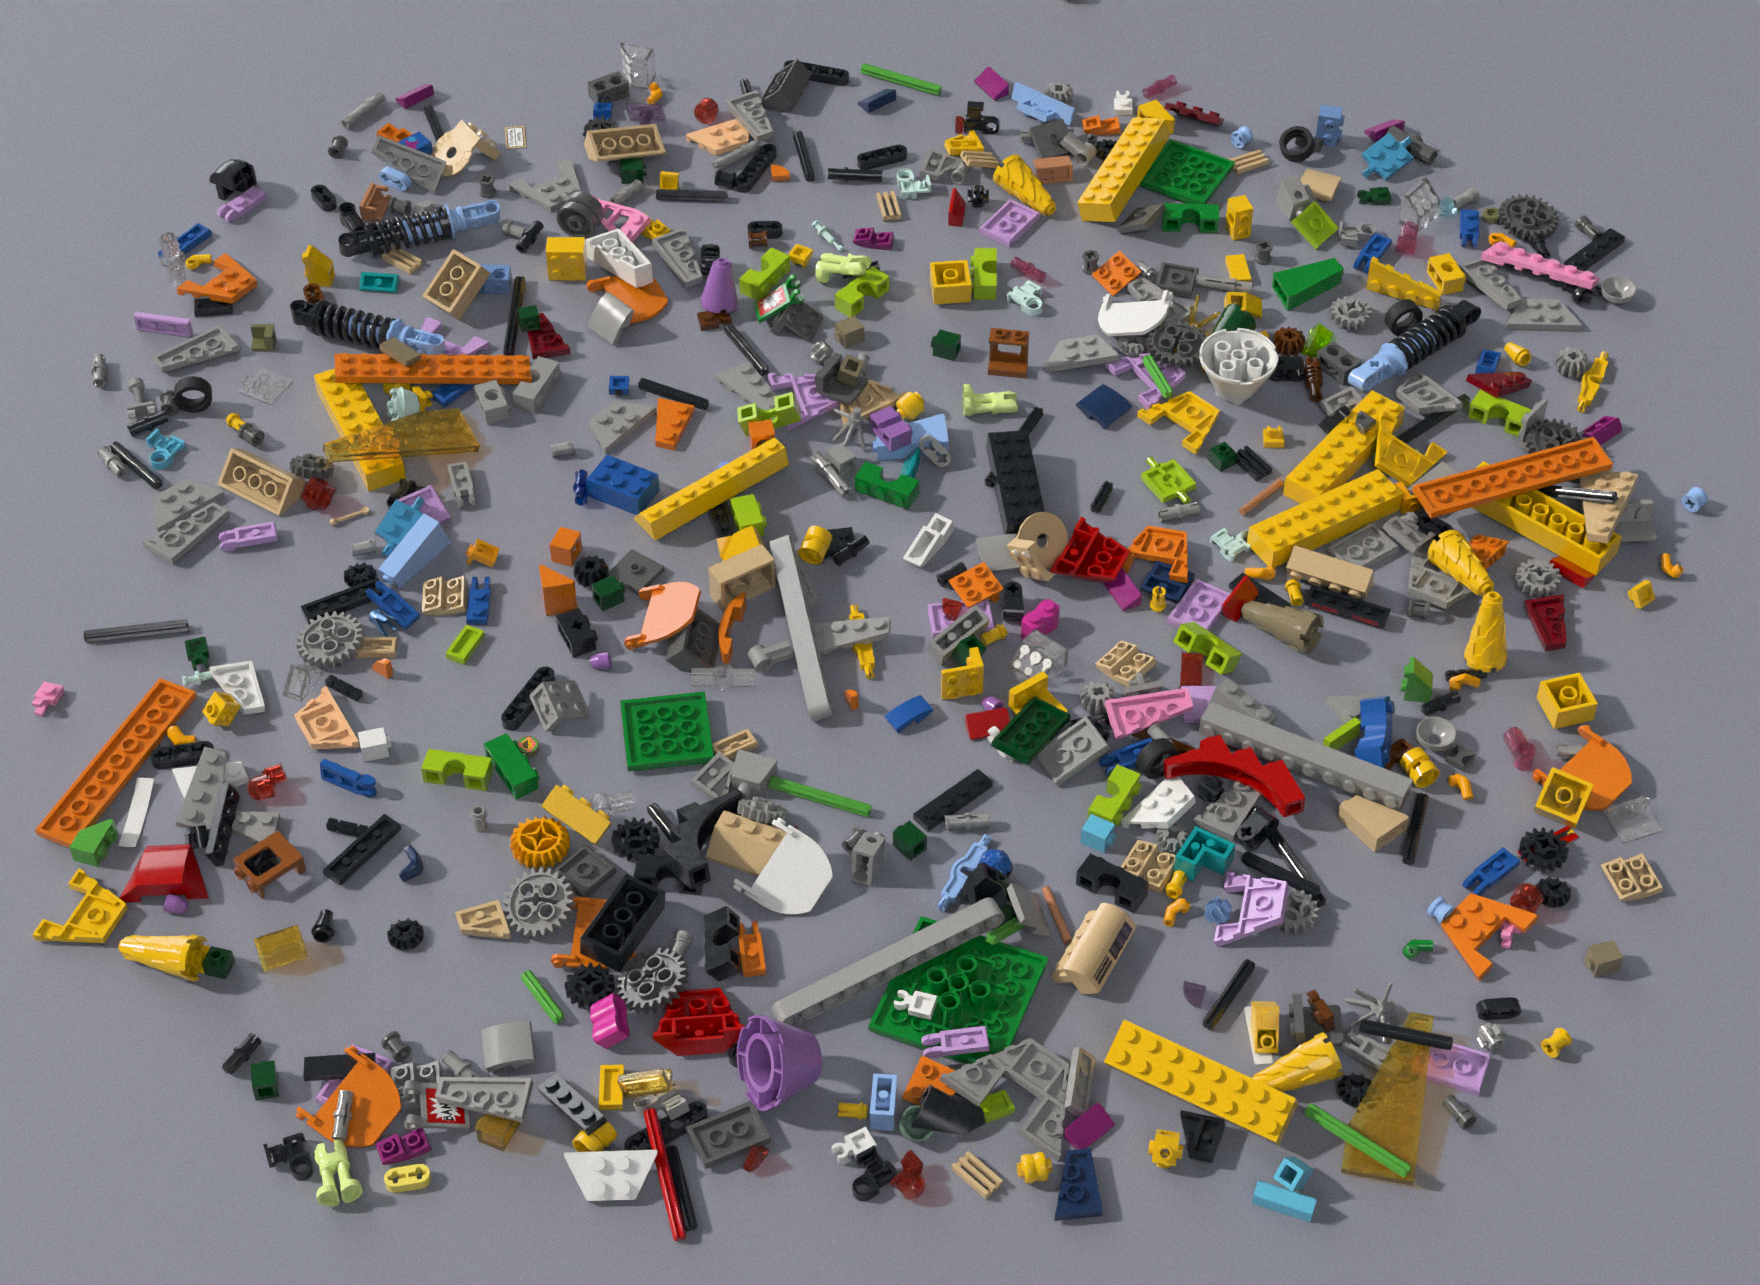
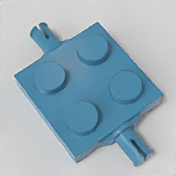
M1388 133L1364 151L1361 157L1369 166L1366 170L1362 171L1364 178H1367L1374 172L1387 181L1413 161V156L1406 150V147L1413 143V140L1408 136L1402 142H1399Z
M417 497L412 506L406 505L397 499L394 501L375 531V535L387 542L386 547L381 552L384 556L389 557L393 549L398 546L423 515L419 511L425 502L423 498Z

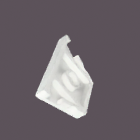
M1180 777L1165 779L1121 820L1122 827L1129 828L1130 824H1141V828L1156 827L1158 829H1169L1196 803L1195 797Z
M658 1150L564 1153V1157L587 1201L636 1200L658 1154Z

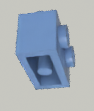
M1321 105L1316 138H1323V145L1336 147L1337 141L1342 138L1343 130L1340 129V126L1344 124L1345 115H1342L1341 107Z

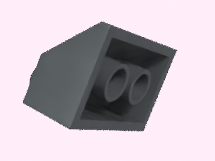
M798 59L774 74L760 98L763 109L783 113L797 105L796 101L803 94L802 90L808 85V79L812 74Z
M697 607L694 620L683 630L670 637L666 661L683 672L713 673L719 645L720 623Z

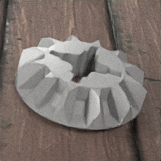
M1142 335L1119 336L1116 343L1121 353L1131 356L1139 355L1147 348L1146 338L1142 337Z
M1181 824L1172 825L1169 829L1157 830L1155 841L1163 851L1178 853L1190 834L1187 828L1181 827ZM1170 834H1171L1172 836H1176V835H1177V839H1175V838H1169V835H1170Z

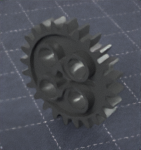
M1518 194L1517 198L1512 195L1511 199L1506 198V201L1502 202L1498 212L1500 224L1504 225L1503 229H1509V234L1514 232L1515 237L1520 235L1522 240L1525 237L1529 239L1537 233L1542 234L1545 240L1546 236L1551 237L1552 233H1555L1559 223V216L1556 215L1557 211L1553 210L1554 206H1548V201L1543 203L1542 198L1535 199V195L1532 198H1529L1527 194L1525 197Z
M1170 320V324L1163 321V326L1159 324L1148 333L1147 351L1150 352V355L1154 356L1155 361L1160 360V365L1166 363L1167 368L1171 367V365L1176 370L1178 366H1181L1183 370L1186 365L1192 368L1193 363L1199 365L1200 348L1206 339V333H1201L1202 328L1195 329V324L1189 326L1188 321L1184 324H1181V320H1178L1177 323Z
M1546 418L1544 423L1539 420L1537 424H1533L1532 428L1529 429L1525 439V447L1529 448L1527 453L1531 454L1587 439V437H1582L1584 432H1577L1578 427L1572 428L1570 422L1566 425L1562 419L1558 423L1555 418H1553L1552 422Z
M658 948L657 952L654 953L650 949L648 955L642 952L640 959L633 957L634 963L626 964L628 970H621L623 977L617 978L620 984L616 985L619 991L617 992L618 996L624 1000L625 1005L630 1011L634 1009L638 1014L643 1010L644 1014H647L649 1009H652L656 1013L657 1007H661L664 1010L666 1003L672 1005L673 998H680L678 992L685 991L683 985L689 983L686 978L690 976L689 968L683 957L678 955L676 951L671 953L670 949L667 948L663 952L661 948Z

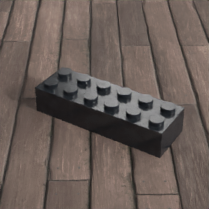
M1028 431L990 432L987 437L986 450L1004 535L1013 533L1017 535L1021 524L1027 517L1034 513L1045 512ZM1040 534L1038 538H1045V534Z

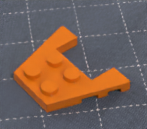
M224 253L214 260V267L223 270L222 273L211 279L204 286L187 280L177 287V294L184 296L185 293H189L195 298L207 296L213 301L234 304L258 285L256 278L228 254Z
M1148 525L1128 548L1130 554L1122 567L1124 571L1129 573L1136 558L1155 562L1158 560L1173 565L1169 573V579L1187 583V532Z
M1470 893L1441 923V928L1456 950L1459 951L1467 966L1471 968L1476 979L1480 981L1493 968V963L1477 952L1480 947L1505 921L1525 934L1538 921V916L1534 913Z

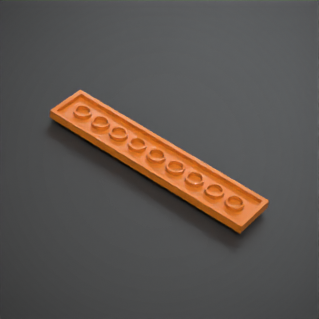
M385 353L334 354L335 383L482 384L496 380L498 384H519L521 381L532 383L530 358L524 355L421 354V360L405 367Z
M1590 437L1413 485L1412 491L1429 517L1434 518L1610 470L1613 463L1596 439Z
M159 678L35 829L36 834L69 848L78 832L94 825L152 751L167 735L168 728L175 725L196 699V692Z

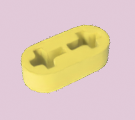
M415 1164L388 1170L384 1175V1181L388 1191L399 1193L427 1187L431 1182V1174L426 1165ZM422 1173V1179H417V1174ZM398 1177V1183H393V1178Z

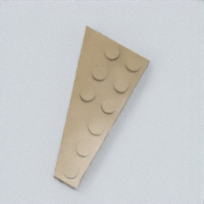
M1606 470L1579 478L1581 488L1615 491L1618 496V500L1615 503L1582 500L1588 541L1609 542L1638 483V474H1632L1627 471L1616 472Z

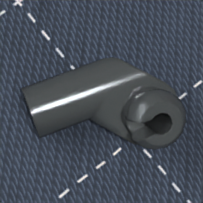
M1082 134L1077 137L1083 143H1091L1092 145L1097 141L1095 134Z

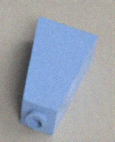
M944 414L907 423L913 431L911 444L896 451L890 452L877 436L876 441H872L873 453H877L878 460L907 458L916 448H920L919 439L925 434L934 436L949 451ZM925 440L924 448L928 446L931 450H933L934 447L931 444L932 440ZM920 449V457H927ZM938 451L936 452L937 456L946 455L945 453L941 455Z
M423 514L380 566L379 571L383 576L382 580L390 586L394 584L400 588L442 552L451 541L441 524L430 516Z

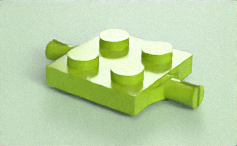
M1152 456L1148 457L1146 463L1151 468L1141 473L1140 478L1162 503L1174 498H1180L1184 504H1189L1191 498L1186 493L1196 489V482L1175 459L1165 463H1157Z

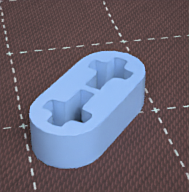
M387 166L379 173V178L384 184L400 191H405L412 185L408 175Z

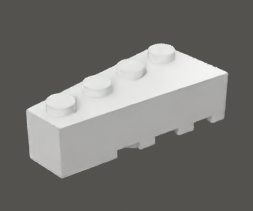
M620 229L585 239L587 258L636 288L653 283L652 263Z

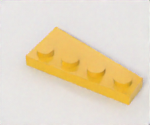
M1374 256L1372 257L1366 289L1401 300L1410 299L1417 305L1438 311L1442 298L1440 290L1422 281L1416 282L1409 274H1401L1393 270V266L1389 264L1385 266L1378 262L1379 259Z

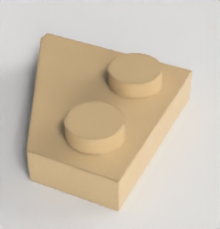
M499 900L455 912L462 935L511 938Z

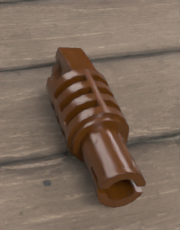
M1307 356L1305 360L1306 387L1310 391V400L1314 402L1315 397V403L1323 398L1321 387L1323 386L1322 370L1318 358Z

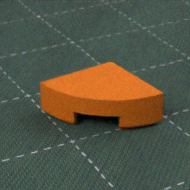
M771 165L772 181L790 180V173L786 168L779 165Z
M383 658L376 661L372 666L375 672L387 679L393 675L391 660Z
M852 689L845 690L844 698L850 710L858 709V693Z

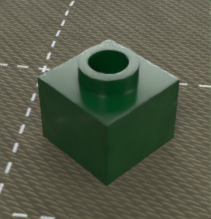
M536 305L517 308L522 333L541 329Z
M1226 442L1209 449L1208 461L1219 472L1236 464L1237 452Z
M211 946L202 963L205 975L227 979L235 963L233 952Z

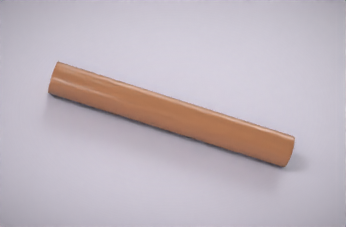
M1277 479L1241 507L1239 513L1242 516L1247 514L1283 486V480Z
M1045 886L1042 888V893L1064 944H1069L1072 941L1070 933L1050 887Z

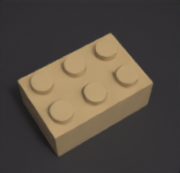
M453 249L422 297L460 321L490 273L480 264Z
M762 544L708 568L710 597L721 611L726 610L731 601L741 592L746 593L747 601L776 588L775 559Z

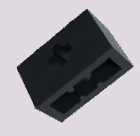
M579 608L556 616L557 630L573 658L596 650L595 641L598 640L595 629L590 628L587 615H583Z

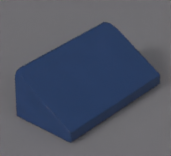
M884 89L859 101L858 105L867 113H870L895 101L896 90Z

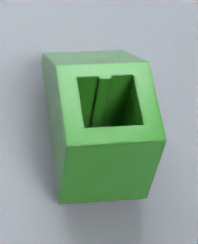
M1410 657L1409 665L1404 666L1403 678L1406 679L1401 681V691L1404 692V700L1422 703L1429 702L1432 694L1433 673L1415 657Z
M108 819L80 830L69 847L73 860L98 867L102 859L106 858L111 844L118 837V830L114 820Z

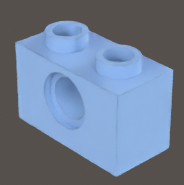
M873 1073L870 1107L871 1130L894 1131L897 1075Z

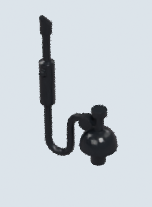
M1564 284L1562 287V291L1572 294V300L1577 305L1582 301L1590 304L1592 297L1586 295L1587 292L1594 296L1602 295L1601 287L1599 286L1594 287L1599 292L1576 285L1568 287L1567 284Z

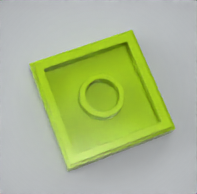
M1316 201L1310 204L1291 222L1315 250L1339 229Z

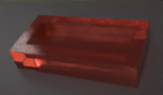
M1182 652L1179 689H1181V686H1201L1203 654Z

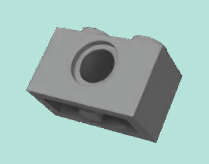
M496 380L474 386L476 402L487 425L509 419L510 402L508 399L505 400L504 389L499 387Z

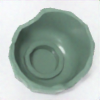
M922 1106L908 1107L901 1113L899 1118V1130L903 1137L911 1142H924L934 1134L932 1130L911 1127Z

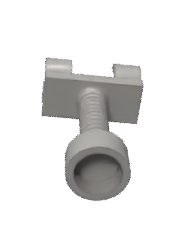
M141 378L129 380V391L134 394L136 401L135 405L126 406L130 423L137 422V415L147 413L149 417L155 415L154 402L143 401L144 381Z

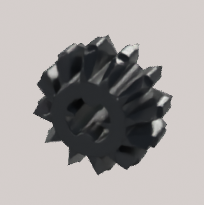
M702 245L700 266L703 275L709 276L712 263L720 258V248L718 245Z
M588 555L587 558L581 557L580 561L575 562L573 570L578 585L583 584L584 588L607 578V573L609 572L604 558L599 559L598 555L594 557Z

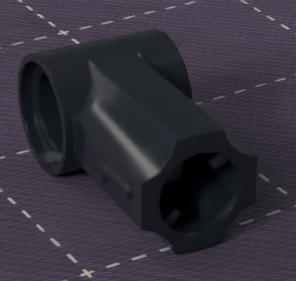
M351 202L342 203L339 206L341 224L349 232L364 229V223L357 214L355 205Z

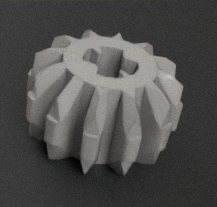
M1058 81L1056 83L1050 82L1044 90L1045 95L1067 105L1072 104L1074 92L1070 84H1065L1064 81L1061 83Z
M1566 347L1565 350H1560L1555 366L1557 372H1561L1562 376L1567 375L1569 378L1571 376L1578 378L1579 375L1583 376L1589 366V359L1582 349L1576 350L1575 347L1573 349Z
M1100 680L1097 683L1090 681L1089 685H1084L1080 694L1082 709H1087L1088 714L1092 712L1096 715L1106 713L1105 701L1116 699L1114 687H1109L1108 682L1102 684Z

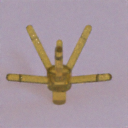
M1200 295L1196 296L1194 307L1190 306L1188 325L1195 324V329L1202 328V326L1215 320L1221 314L1220 311H1217L1203 321L1198 322L1195 316ZM1201 329V333L1205 332L1206 336L1211 335V333Z

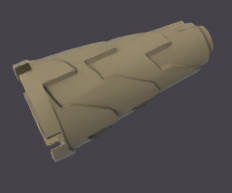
M1255 601L1245 603L1241 609V614L1246 621L1304 654L1311 653L1322 636V633L1318 632V627L1324 628V618L1320 614Z

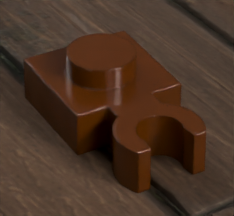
M722 310L720 313L710 311L697 313V320L701 331L720 328V324H731L732 317L730 313H726L727 310Z
M1403 738L1393 743L1390 747V762H1387L1384 769L1390 770L1394 763L1397 762L1399 764L1402 756L1415 747Z
M1315 989L1307 992L1306 994L1309 997L1307 1002L1315 1011L1313 1017L1316 1023L1322 1025L1326 1032L1335 1029L1334 1015L1323 998L1320 999Z

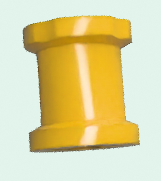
M1559 1027L1554 1030L1553 1035L1549 1039H1544L1541 1042V1048L1549 1057L1556 1058L1562 1048L1572 1044V1038L1565 1029Z

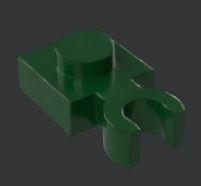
M1388 187L1370 188L1369 191L1359 190L1357 193V198H1360L1359 204L1362 205L1368 202H1372V205L1391 204Z
M206 637L184 641L188 661H191L193 670L197 671L198 664H204L205 669H208L207 657L210 656Z

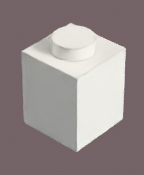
M384 727L358 732L364 762L389 757L388 748H391L392 744L390 735L385 736Z

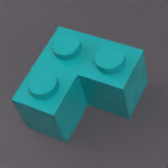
M1195 826L1175 856L1173 873L1181 870L1188 876L1187 879L1192 882L1203 867L1224 875L1234 860L1236 844Z

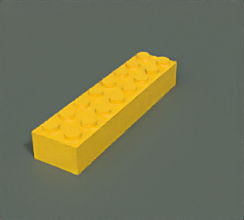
M1132 118L1077 202L1082 221L1115 222L1170 137L1166 119Z
M335 368L315 374L314 380L317 393L368 492L397 483L400 479H406L404 463L362 384L335 383Z
M1372 390L1285 478L1283 495L1301 504L1345 484L1376 452L1379 414L1385 410L1398 419L1392 431L1393 434L1403 424L1405 407ZM1360 410L1376 420L1375 426L1364 435L1357 430L1355 424Z
M1483 461V462L1480 463L1476 468L1483 467V466L1490 465V464H1488V463H1486V462ZM1538 490L1472 507L1594 575H1597L1618 553L1622 538L1621 535L1613 532L1608 543L1588 541L1584 515Z
M1377 469L1250 526L1247 543L1250 544V548L1267 566L1275 568L1289 561L1294 545L1312 551L1399 511L1403 493Z
M1123 1020L1104 1060V1063L1111 1068L1216 1117L1225 1119V1121L1276 1145H1280L1299 1103L1296 1098L1127 1020Z

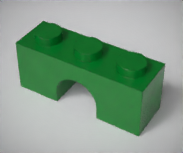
M1164 203L1166 210L1162 214V231L1181 232L1183 224L1194 223L1199 227V233H1218L1219 205Z
M865 461L855 475V491L909 510L919 495V480L901 474L895 481H884L883 467Z

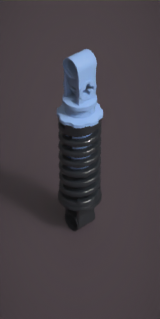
M489 200L464 207L458 206L456 209L450 210L447 204L442 207H438L439 210L433 208L431 214L427 210H423L421 216L417 212H414L412 217L405 214L402 217V221L396 216L392 222L389 219H384L383 224L379 221L374 223L365 222L364 229L343 233L339 236V251L345 257L370 252L372 257H376L377 255L384 254L383 248H380L383 245L386 252L389 253L391 252L390 244L394 243L395 249L400 250L401 241H404L405 247L408 249L411 247L410 242L414 241L415 246H419L420 240L424 239L425 244H429V238L431 237L434 238L435 242H438L440 235L442 240L455 239V232L457 231L466 232L468 229H476L499 222L500 205L497 201Z
M295 300L290 304L293 323L310 327L312 333L317 336L322 335L342 341L346 340L349 343L364 345L369 348L373 347L379 350L381 343L395 337L420 354H446L444 337L442 335L414 329L411 326L405 327L402 319L390 317L384 319L382 315L374 316L370 312L366 314L362 310L347 309L346 306L338 307L337 304L326 300H320L317 304L304 300Z
M1461 300L1455 306H1442L1434 314L1422 320V322H1419L1390 342L1384 343L1378 354L1351 371L1348 383L1363 392H1368L1386 378H1390L1393 375H1404L1406 371L1419 364L1420 361L1427 359L1428 356L1433 355L1435 351L1437 352L1442 347L1447 346L1449 342L1463 337L1467 326L1479 319L1481 308L1466 300Z

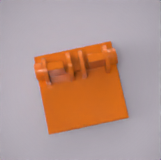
M1119 250L1091 275L1114 297L1127 284L1137 279L1141 271Z
M1476 535L1468 543L1473 548L1472 551L1482 561L1483 567L1488 569L1505 555V546L1509 544V541Z
M985 562L948 580L967 608L987 598L995 603L1000 599L999 592L1004 590Z
M921 1056L902 1099L917 1106H922L920 1099L928 1085H932L950 1096L955 1095L956 1091L940 1081L942 1074H948L955 1070L925 1056Z

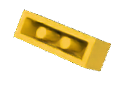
M556 784L541 807L597 846L612 825L608 821L610 816L601 810L596 812L591 809L592 804L583 797L580 800L573 796L574 791L566 785L560 787Z

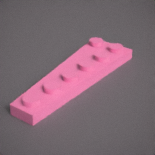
M1497 242L1485 250L1481 256V260L1502 266L1505 263L1515 265L1514 269H1530L1532 274L1535 275L1549 274L1550 279L1587 289H1593L1599 284L1600 277L1595 276L1590 271H1581L1575 266H1566L1554 259L1548 260L1540 254H1531L1525 252L1522 248L1510 247L1505 242Z

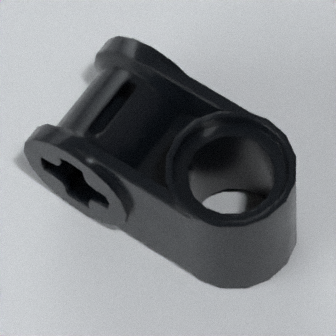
M1278 356L1277 367L1269 376V379L1275 382L1302 381L1305 379L1306 374L1304 360L1299 356Z
M1008 582L1004 586L1003 620H1022L1024 617L1022 586L1018 582Z
M1262 808L1254 810L1251 816L1237 829V836L1241 840L1242 847L1246 851L1257 850L1276 831L1279 820Z

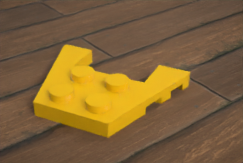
M1189 391L1170 398L1167 403L1154 404L1151 409L1144 410L1143 408L1138 411L1137 417L1150 426L1162 416L1171 419L1191 432L1190 435L1182 440V446L1193 454H1197L1218 419L1220 410Z
M1383 410L1379 414L1375 467L1398 482H1403L1406 487H1409L1446 455L1448 451L1432 442L1425 455H1422L1392 435L1398 419Z
M78 868L68 885L70 889L84 893L85 896L65 925L43 919L32 934L34 940L105 943L128 910L125 902L108 889L105 890L94 878L88 877L85 871Z

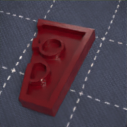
M539 313L541 329L527 332L532 358L537 359L538 356L546 358L571 354L570 347L567 344L565 345L562 337L556 333L553 325L544 313Z
M1522 372L1468 374L1466 378L1468 383L1495 398L1528 388L1532 382Z

